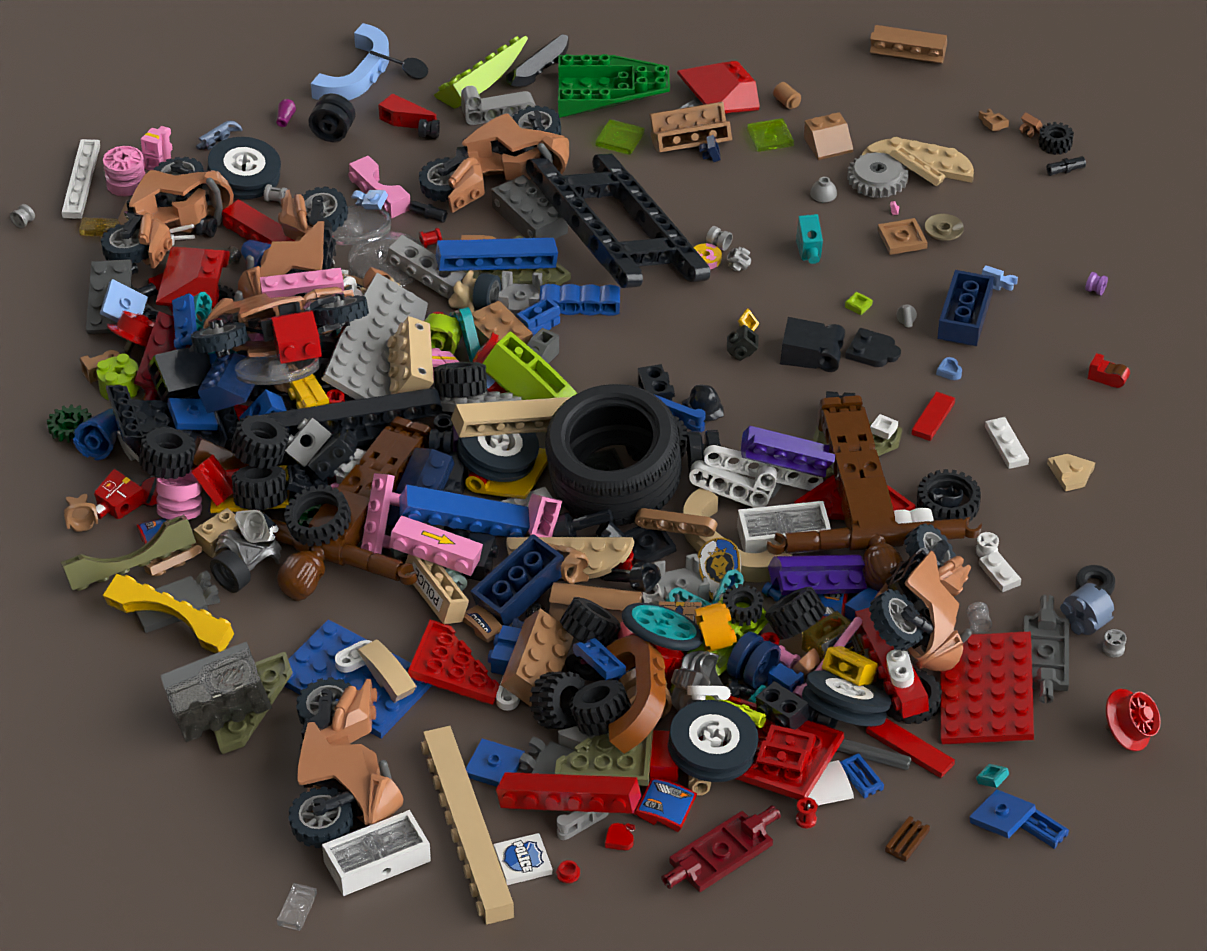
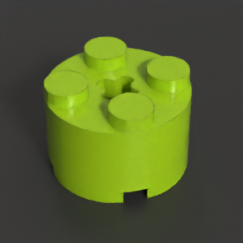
M430 314L424 322L430 323L431 348H439L441 351H450L454 354L462 336L458 319L444 314Z
M122 353L98 362L97 378L100 394L103 398L109 400L106 385L127 386L131 399L137 395V391L141 386L133 384L138 371V365L133 359L129 358L127 354Z

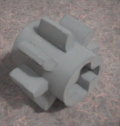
M740 246L738 249L733 248L727 255V260L730 261L728 266L734 271L746 270L751 263V258L748 256L750 251Z

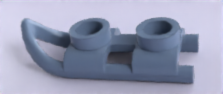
M226 121L199 137L201 143L196 145V148L198 150L201 148L210 150L215 146L216 140L223 141L230 136L229 132L242 131V127L235 121Z

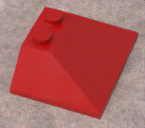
M738 61L722 62L677 71L679 77L703 105L723 102L725 113L757 111L760 108L756 81Z
M172 246L156 299V305L173 306L172 300L188 293L195 296L200 292H205L212 300L213 309L219 299L218 283L222 267L227 268L230 251Z

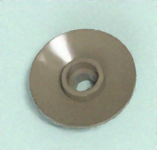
M936 214L929 217L925 222L927 234L938 240L948 241L956 239L962 235L964 230L962 221L950 214Z

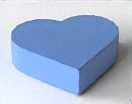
M947 357L939 365L936 375L950 380H958L962 376V368L958 366L956 359Z

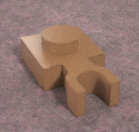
M987 109V113L979 111V119L983 120V124L990 130L1000 131L1002 128L1009 127V120L1000 113L993 114L991 109Z

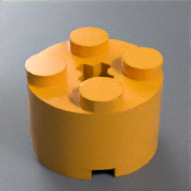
M718 602L694 609L696 623L701 630L705 642V651L712 652L733 646V643L737 642L735 631L728 624V621H731V615L725 603Z

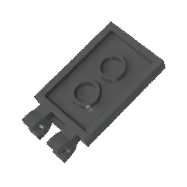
M208 571L200 573L195 580H193L192 576L155 589V591L161 594L162 592L170 594L179 602L182 600L186 601L199 611L200 609L208 611L207 605L220 603L217 595L219 594L216 585L212 586L209 581L211 577ZM134 611L145 633L181 621L173 615L160 611Z
M532 737L529 742V746H531L529 755L523 753L519 759V762L522 763L519 771L523 773L555 774L556 760L563 755L565 757L575 750L551 741L546 746L542 740Z

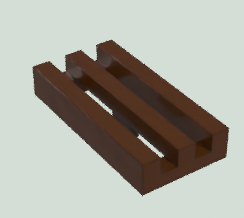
M911 816L907 818L885 848V852L904 862L909 859L930 831L929 825L923 826L921 821L917 820L915 822ZM910 827H912V828L909 830V832L906 834V836L903 838V840H902V841L899 843V845L896 847V849L894 850V847L898 844V842H899V841L901 840V838L905 835V833L908 831V829H909ZM916 831H920L903 854L900 853Z

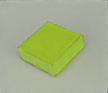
M855 292L845 302V308L862 315L872 306L873 300Z

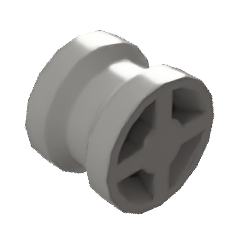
M21 204L18 210L10 213V218L17 227L24 228L27 222L35 219V213L28 205Z
M1118 629L1108 630L1104 636L1103 652L1113 658L1122 656L1125 651L1126 634Z

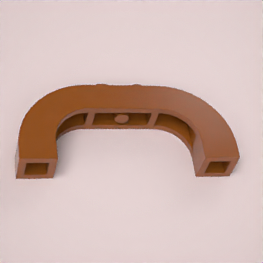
M637 635L620 638L606 647L626 666V672L636 666L637 694L635 701L622 717L609 724V741L624 754L636 747L650 734L659 721L666 702L665 663L663 656L649 642Z

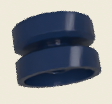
M747 632L739 639L730 654L727 663V673L735 679H744V683L747 686L757 690L761 685L765 686L768 682L769 670L773 666L778 665L781 649L771 641H764L762 636L754 632Z

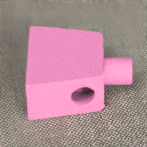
M536 494L531 495L528 504L530 523L528 532L530 535L535 534L537 537L553 536L562 504L561 500Z

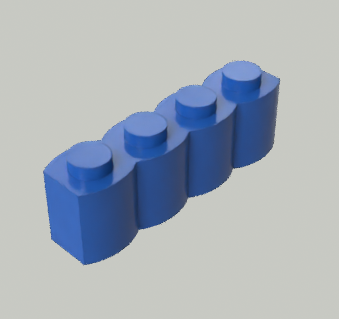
M545 284L540 286V301L549 297L559 305L561 314L575 315L581 313L584 315H597L600 313L608 316L620 314L619 286L604 285L600 287L591 284L583 286L574 284L562 286Z

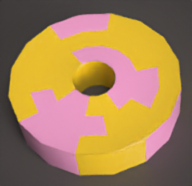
M704 243L694 247L709 265L710 269L716 268L721 264L722 252L717 246Z

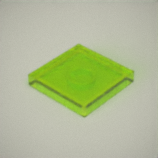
M783 118L747 124L748 133L758 152L794 146V140Z
M610 119L598 136L596 146L631 155L644 135L645 128Z

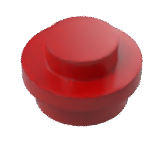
M563 861L557 867V878L563 883H573L580 877V868L574 861Z

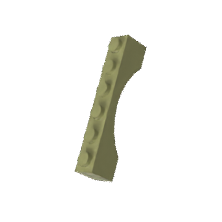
M183 514L163 522L158 532L150 541L129 554L113 558H97L79 554L61 561V565L71 589L80 591L88 588L90 583L95 581L97 583L104 582L110 578L109 576L116 573L119 575L125 574L134 566L142 567L151 563L150 560L157 557L163 559L178 549L179 551L187 550L192 547L191 544L196 543L189 521Z

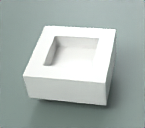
M879 414L870 426L871 432L889 440L898 428V421Z

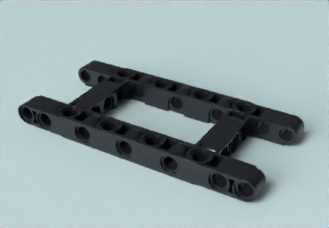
M612 153L595 154L592 160L595 173L562 175L549 159L536 158L527 160L526 172L621 288H633L642 285L643 276L639 266L672 263L683 277L690 282L706 281L710 278L709 265ZM614 196L620 200L635 221L637 220L643 227V231L650 239L619 242L583 199Z

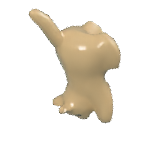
M472 270L466 274L462 283L457 281L454 285V293L448 301L451 308L462 309L469 307L471 313L475 312L473 289L477 279H473L474 272Z

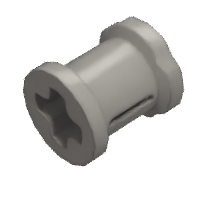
M267 184L264 190V201L269 202L272 200L281 204V199L285 197V192L288 189L285 187L282 189L275 188Z

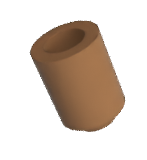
M786 82L779 83L773 91V96L788 109L798 107L801 102V95Z

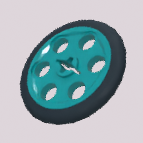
M633 603L622 611V620L625 626L638 637L654 645L672 650L687 651L696 649L703 643L699 626L690 618L673 609L652 603Z

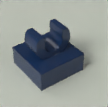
M707 136V143L699 145L700 152H703V159L712 157L713 162L720 161V148L715 136Z

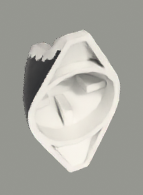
M258 510L237 511L234 517L244 538L251 543L273 541L275 539L273 533L278 532L279 529L274 521Z

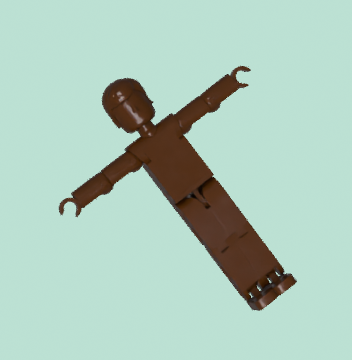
M861 396L823 398L819 404L817 426L818 430L824 433L826 445H830L829 453L835 454L832 469L838 494L842 498L841 508L847 528L785 533L786 537L783 534L775 533L774 540L781 545H773L767 541L766 549L769 553L780 555L784 551L786 553L845 548H849L850 551L867 549L863 555L865 582L871 589L880 591L886 584L885 580L892 576L890 571L899 566L898 563L900 561H903L900 553L894 547L903 546L907 539L906 535L919 525L924 523L933 525L935 529L938 528L941 531L942 535L946 536L947 540L963 539L964 537L977 538L980 535L982 523L978 528L970 529L967 527L970 517L964 520L960 518L898 524L895 521L886 479L877 450H875V443L866 409L862 407Z
M396 416L391 422L392 427L387 426L363 455L359 465L356 464L337 488L339 492L341 491L344 494L351 511V523H349L348 529H344L345 533L342 536L337 534V540L334 541L331 538L329 539V544H325V541H323L322 546H317L316 543L313 546H308L307 543L302 545L300 541L297 542L291 536L286 523L270 518L279 528L278 532L273 533L275 540L293 546L297 551H300L290 555L278 572V586L287 597L295 601H301L310 596L325 573V564L323 562L325 560L341 566L347 564L395 581H400L404 585H412L418 581L416 573L405 575L414 571L412 563L401 565L402 561L357 547V545L363 539L374 473L395 476L392 492L395 493L414 449H429L431 430L429 426L417 422L412 423L408 419ZM323 504L310 521L309 528L319 527L328 523L334 518L338 508L335 505Z

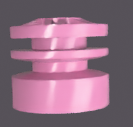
M119 146L105 153L103 165L106 186L112 194L131 196L135 192V189L145 175L144 159L140 150L132 146Z
M192 472L184 477H178V479L156 477V490L159 494L157 496L158 515L170 520L183 514L187 519L195 518L201 514L202 497L200 493L202 492V486Z

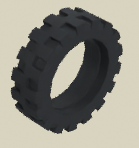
M917 668L914 669L929 696V711L903 719L899 710L895 711L892 704V696L889 695L891 705L886 713L897 722L903 721L905 724H920L924 720L927 722L932 716L937 714L940 708L942 690H940L939 682L935 681L933 675L929 676L924 670L917 671ZM882 683L881 689L884 692H886L884 688V683Z

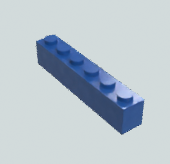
M554 238L438 240L435 256L439 271L556 268L558 250Z
M406 485L399 496L400 517L402 515L419 522L504 537H524L530 529L529 509L527 506Z

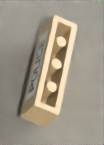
M408 554L406 563H412L414 571L406 575L416 573L418 581L413 585L443 624L462 622L469 600L441 565Z

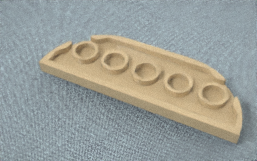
M893 137L869 145L862 153V156L866 153L874 152L890 154L895 147L900 145L944 174L945 178L973 182L974 169L970 160L955 148Z
M507 537L508 554L510 555L529 537ZM539 537L545 543L568 546L585 553L589 564L583 572L590 576L589 579L612 572L611 569L620 562L623 564L634 546L633 537ZM574 567L568 569V577L572 574Z

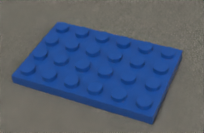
M328 619L288 659L293 674L285 684V687L300 695V691L303 688L306 689L309 683H315L321 678L327 680L328 677H332L334 680L342 679L344 683L348 682L356 687L357 690H361L366 679H371L372 688L377 689V702H373V706L376 707V720H372V730L370 733L382 739L432 685L411 678L416 685L414 693L394 703L384 686H379L367 665L348 673L339 671L335 666L336 654L367 639ZM393 654L408 673L411 663Z

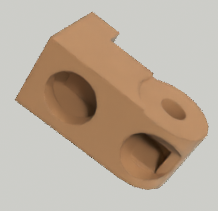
M109 350L104 352L103 355L89 358L88 355L80 358L82 373L89 383L98 381V362L118 356L120 354L118 351Z

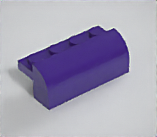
M749 426L742 434L741 455L744 459L821 478L826 477L827 468L835 461V454L829 453L830 445L754 426Z
M860 555L774 556L768 565L772 585H779L781 595H788L804 587H813L816 594L860 593L867 589L862 571L865 564Z

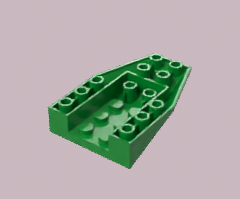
M607 54L559 55V118L614 107L670 92L669 66Z

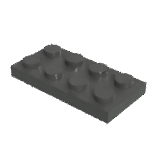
M131 260L91 262L86 322L87 334L114 333L107 328V324H117V322L101 315L100 311L109 282L112 279L131 288Z

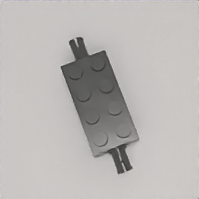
M1042 595L1040 597L1039 612L1034 616L1024 615L1023 632L1031 631L1033 688L1040 689V702L1045 703V696H1047V703H1052L1054 700L1053 690L1068 691L1069 619L1060 618L1056 614L1053 596L1049 595V601L1047 602V595Z

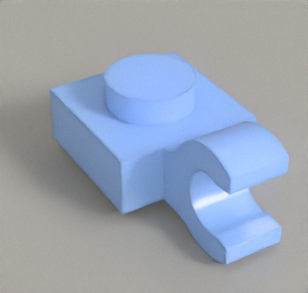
M356 190L351 198L358 199L355 204L363 206L364 209L381 210L388 194L385 190H369L367 194Z
M987 265L982 270V275L994 277L993 289L999 291L1003 287L1006 290L1012 291L1014 284H1017L1018 277L1015 275L1003 276L1004 271Z

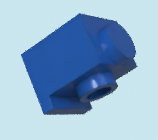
M779 663L768 672V686L775 681L793 692L797 686L803 684L804 673L799 672L797 674L791 668Z

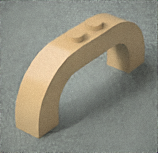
M700 487L686 500L683 513L710 517L718 511V496ZM716 531L711 537L684 534L687 541L698 553L707 541L714 538H724ZM739 550L741 574L744 581L747 582L771 581L768 570L771 559L774 556L793 555L785 551L780 555H773L767 550L761 553H746Z

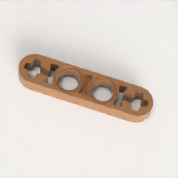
M641 508L635 517V523L642 528L711 537L715 534L717 522L714 519L699 515Z

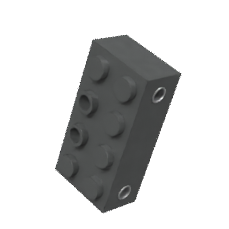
M524 175L492 189V207L525 238L556 239L568 233L566 221L548 201L543 192Z

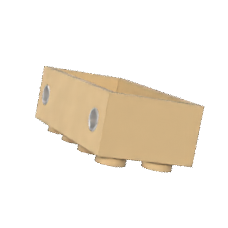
M408 316L403 323L399 324L396 333L389 338L387 343L389 347L388 362H390L389 377L391 379L389 390L391 394L429 389L434 383L430 323Z

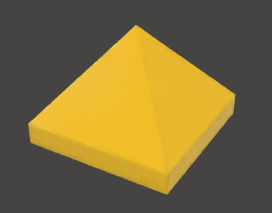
M748 308L738 320L740 327L746 325L752 331H755L759 325V322Z

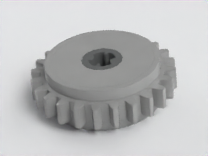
M866 153L863 156L860 155L858 159L855 158L854 162H850L847 180H849V185H852L853 189H857L858 193H862L865 196L876 198L896 195L897 191L901 192L902 188L906 187L908 170H906L907 166L890 156V154Z

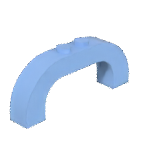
M362 23L354 32L355 48L368 51L369 54L349 75L331 77L319 73L311 83L312 98L319 100L324 94L333 93L351 100L365 93L377 81V78L385 71L389 60L370 54V51L389 56L387 36L380 29Z

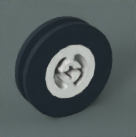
M232 137L217 143L209 153L207 172L211 170L220 172L232 188L234 198L253 199L264 196L267 184L276 187L279 183L280 156L271 145L262 140L251 137ZM243 164H246V171H242Z
M535 432L460 437L457 441V453L462 463L476 475L497 482H512L527 476L533 469L539 452V440Z
M825 670L813 671L808 674L807 686L803 689L802 698L815 710L834 719L855 725L879 726L885 722L887 717L886 711L890 708L891 698L882 689L873 684L858 686Z
M718 700L697 701L683 707L674 716L670 727L668 750L674 763L686 774L708 782L729 781L743 775L754 762L758 745V731L752 719L743 710L732 704ZM703 735V740H699V737Z

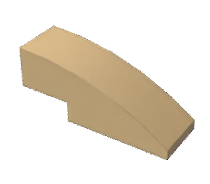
M376 639L357 650L379 686H384L394 703L414 693L415 683L400 662L379 640Z

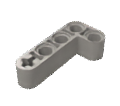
M466 86L461 91L462 112L466 122L470 125L488 123L503 114H509L513 118V115L518 114L519 110H525L529 106L531 108L536 106L532 95L527 91L482 99L477 88L474 86Z

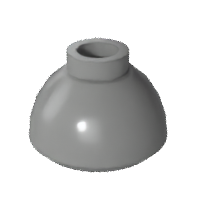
M821 177L813 184L810 195L814 200L825 203L836 198L837 190L828 177Z

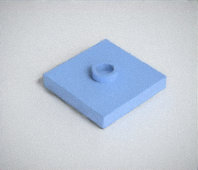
M112 279L109 282L100 314L115 322H118L122 311L143 314L147 296Z

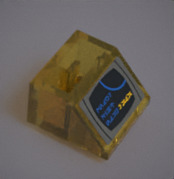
M835 611L803 632L802 649L808 653L815 648L822 662L828 647L835 645L851 623L842 614ZM855 632L844 647L849 649V651L864 656L865 651Z

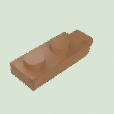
M194 543L187 550L179 551L178 549L171 552V555L166 558H155L151 560V563L143 566L144 570L152 576H160L166 573L168 568L183 566L186 563L185 561L202 552V546Z

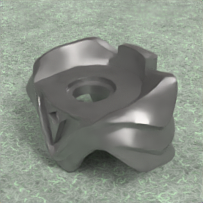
M231 529L222 532L218 536L219 540L216 543L215 552L222 548L230 549L245 562L249 571L266 557H272L279 564L280 550L282 548L275 539L269 542L251 543L243 535Z
M709 651L691 652L683 657L681 670H674L671 684L676 686L671 694V700L678 712L693 702L701 701L692 700V695H687V686H724L716 672V663L719 658L717 654L710 653Z

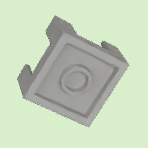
M503 271L502 291H499L498 300L515 316L524 309L540 301L542 273H532V284L513 283V272Z
M697 554L686 556L685 568L665 572V561L654 562L660 569L661 579L657 584L660 586L665 602L667 594L674 588H682L709 602L710 583L707 577L702 581L699 574L700 562ZM676 594L673 596L675 598L674 602L681 601L679 599L680 595Z

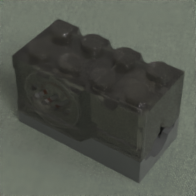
M247 641L160 675L173 715L186 742L201 737L202 732L208 729L213 731L223 728L224 723L231 720L240 722L245 719L246 714L251 712L260 714L272 709L267 691Z

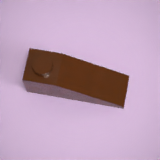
M197 436L193 468H196L212 454L225 470L249 466L241 462L240 459H237L231 450Z

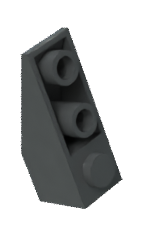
M541 328L530 339L527 346L549 364L559 354V335Z

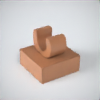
M1025 112L1021 117L1024 124L1020 126V131L1024 133L1025 130L1030 129L1027 135L1031 138L1035 132L1040 134V129L1043 125L1040 120Z

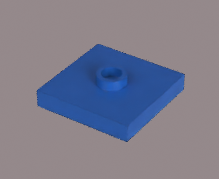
M168 399V407L177 430H217L218 422L214 412L207 413L201 399Z
M481 739L466 767L468 777L497 787L505 772H517L521 764L519 759L525 751Z
M996 789L969 816L971 824L1009 839L1036 811V807L1033 803Z

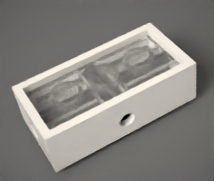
M823 501L738 510L737 528L743 552L746 553L766 551L767 541L776 545L778 542L774 540L775 533L783 534L786 537L785 533L831 529Z
M410 810L322 844L324 863L343 896L431 861L430 843Z

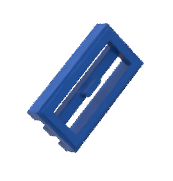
M859 753L840 761L847 778L863 798L868 797L869 793L875 794L876 790H884L883 782ZM854 761L860 766L861 769H859V768L854 764ZM865 774L873 782V785L867 780Z
M1037 809L1031 815L1032 817H1029L1020 826L1054 849L1057 847L1058 842L1061 843L1063 837L1066 838L1069 833V829Z

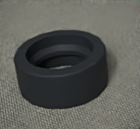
M223 550L210 561V569L214 578L224 589L231 593H237L251 581L250 571L245 562L230 550Z

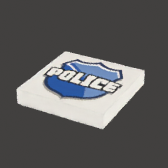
M539 833L494 844V850L507 885L553 874L552 866Z

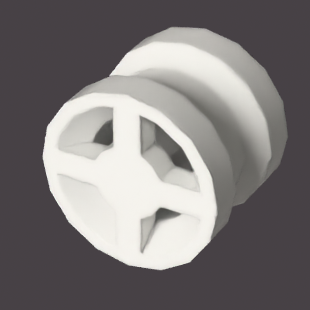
M984 532L978 536L976 554L980 558L998 551L999 538L997 535L991 532Z

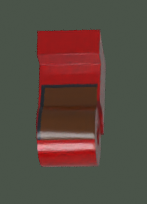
M1096 353L1089 366L1088 379L1111 387L1121 388L1127 381L1130 370L1123 364L1104 360V355Z

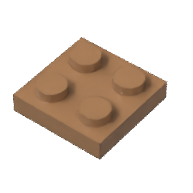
M915 218L878 224V232L890 255L927 249L928 242Z

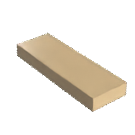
M900 145L895 147L890 153V156L935 186L942 183L946 177Z

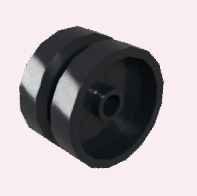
M333 93L324 94L319 98L309 116V127L318 138L327 142H339L347 135L354 122L356 113L352 103L345 97Z
M707 430L704 434V444L699 431L687 432L689 475L691 465L695 461H704V450L708 446H721L718 430ZM711 453L708 455V458L710 459H716L719 457V454L717 453Z

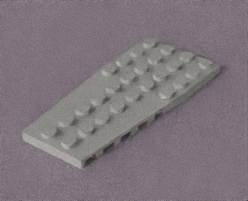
M376 273L373 277L372 282L363 295L367 299L369 314L361 319H354V321L350 322V326L344 328L335 344L322 376L323 381L355 400L391 394L389 390L391 379L389 377L388 340L396 333L399 324L403 323L408 316L424 321L428 306L426 301L379 273Z

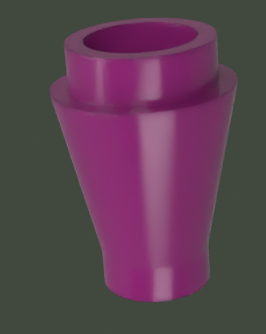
M283 99L278 104L276 123L280 127H286L296 112L295 103L292 100Z

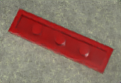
M887 718L882 725L868 726L866 728L867 734L898 753L911 757V761L939 778H942L955 764V759Z

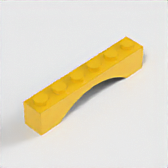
M116 574L103 594L108 605L125 613L152 610L175 616L193 630L202 648L215 654L225 650L234 635L231 623L226 619L212 617L208 611L204 609L199 611L183 600L179 602L166 592L161 594L155 591L152 586L146 583L141 585L128 575L121 576Z

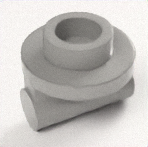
M905 304L898 308L896 316L898 321L904 324L905 327H911L917 313L913 306Z

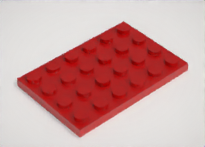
M1031 631L973 634L963 643V652L959 662L952 669L941 671L942 744L1034 740Z
M733 696L726 699L738 705L745 704L750 709L757 711L755 703ZM766 719V723L762 728L756 726L758 745L754 762L743 775L735 779L797 800L805 799V797L810 795L844 740V732L808 720L796 730L816 735V741L809 759L800 773L756 763L762 741H766L771 724L775 725ZM703 735L699 737V740H703Z

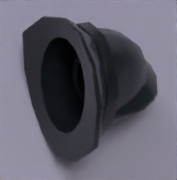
M700 384L694 386L691 389L690 397L682 401V405L694 410H704V421H714L724 416V407L720 403V398L716 390L710 385Z

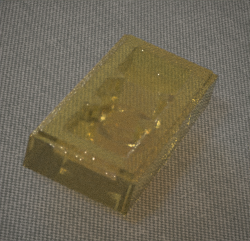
M82 217L79 228L80 235L102 236L104 232H108L109 228H114L115 225L119 224L118 219Z

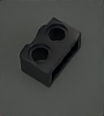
M662 364L638 368L639 388L672 401V398L675 397L674 387L669 384V374L664 371Z
M775 681L756 696L757 712L766 714L765 718L776 726L796 730L809 719L808 702Z

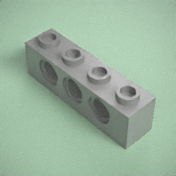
M401 235L388 249L387 262L448 299L454 293L453 287L456 282L461 281L462 283L467 274L463 271H439L435 254L404 235Z

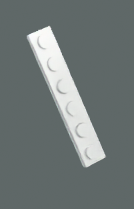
M80 140L62 209L63 218L82 219L100 149V140Z

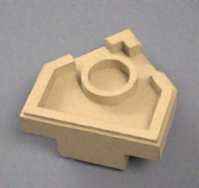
M1070 454L1048 458L1047 462L1065 492L1085 487L1090 474L1095 468V462Z

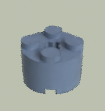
M1093 583L1084 584L1066 597L1060 606L1062 613L1069 619L1072 631L1077 635L1081 633L1091 635L1114 617L1112 616L1114 604L1105 590L1095 588L1094 586L1096 585Z

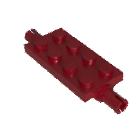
M159 311L151 330L133 383L144 389L145 395L143 400H156L159 397L147 368L153 356L177 350L174 346V339L176 338L173 313L171 316Z
M771 805L758 815L748 816L744 811H740L670 856L669 863L674 869L661 876L663 884L667 885L668 889H671L686 879L699 892L710 887L773 846V839L766 833L765 829L767 825L781 817L779 810Z

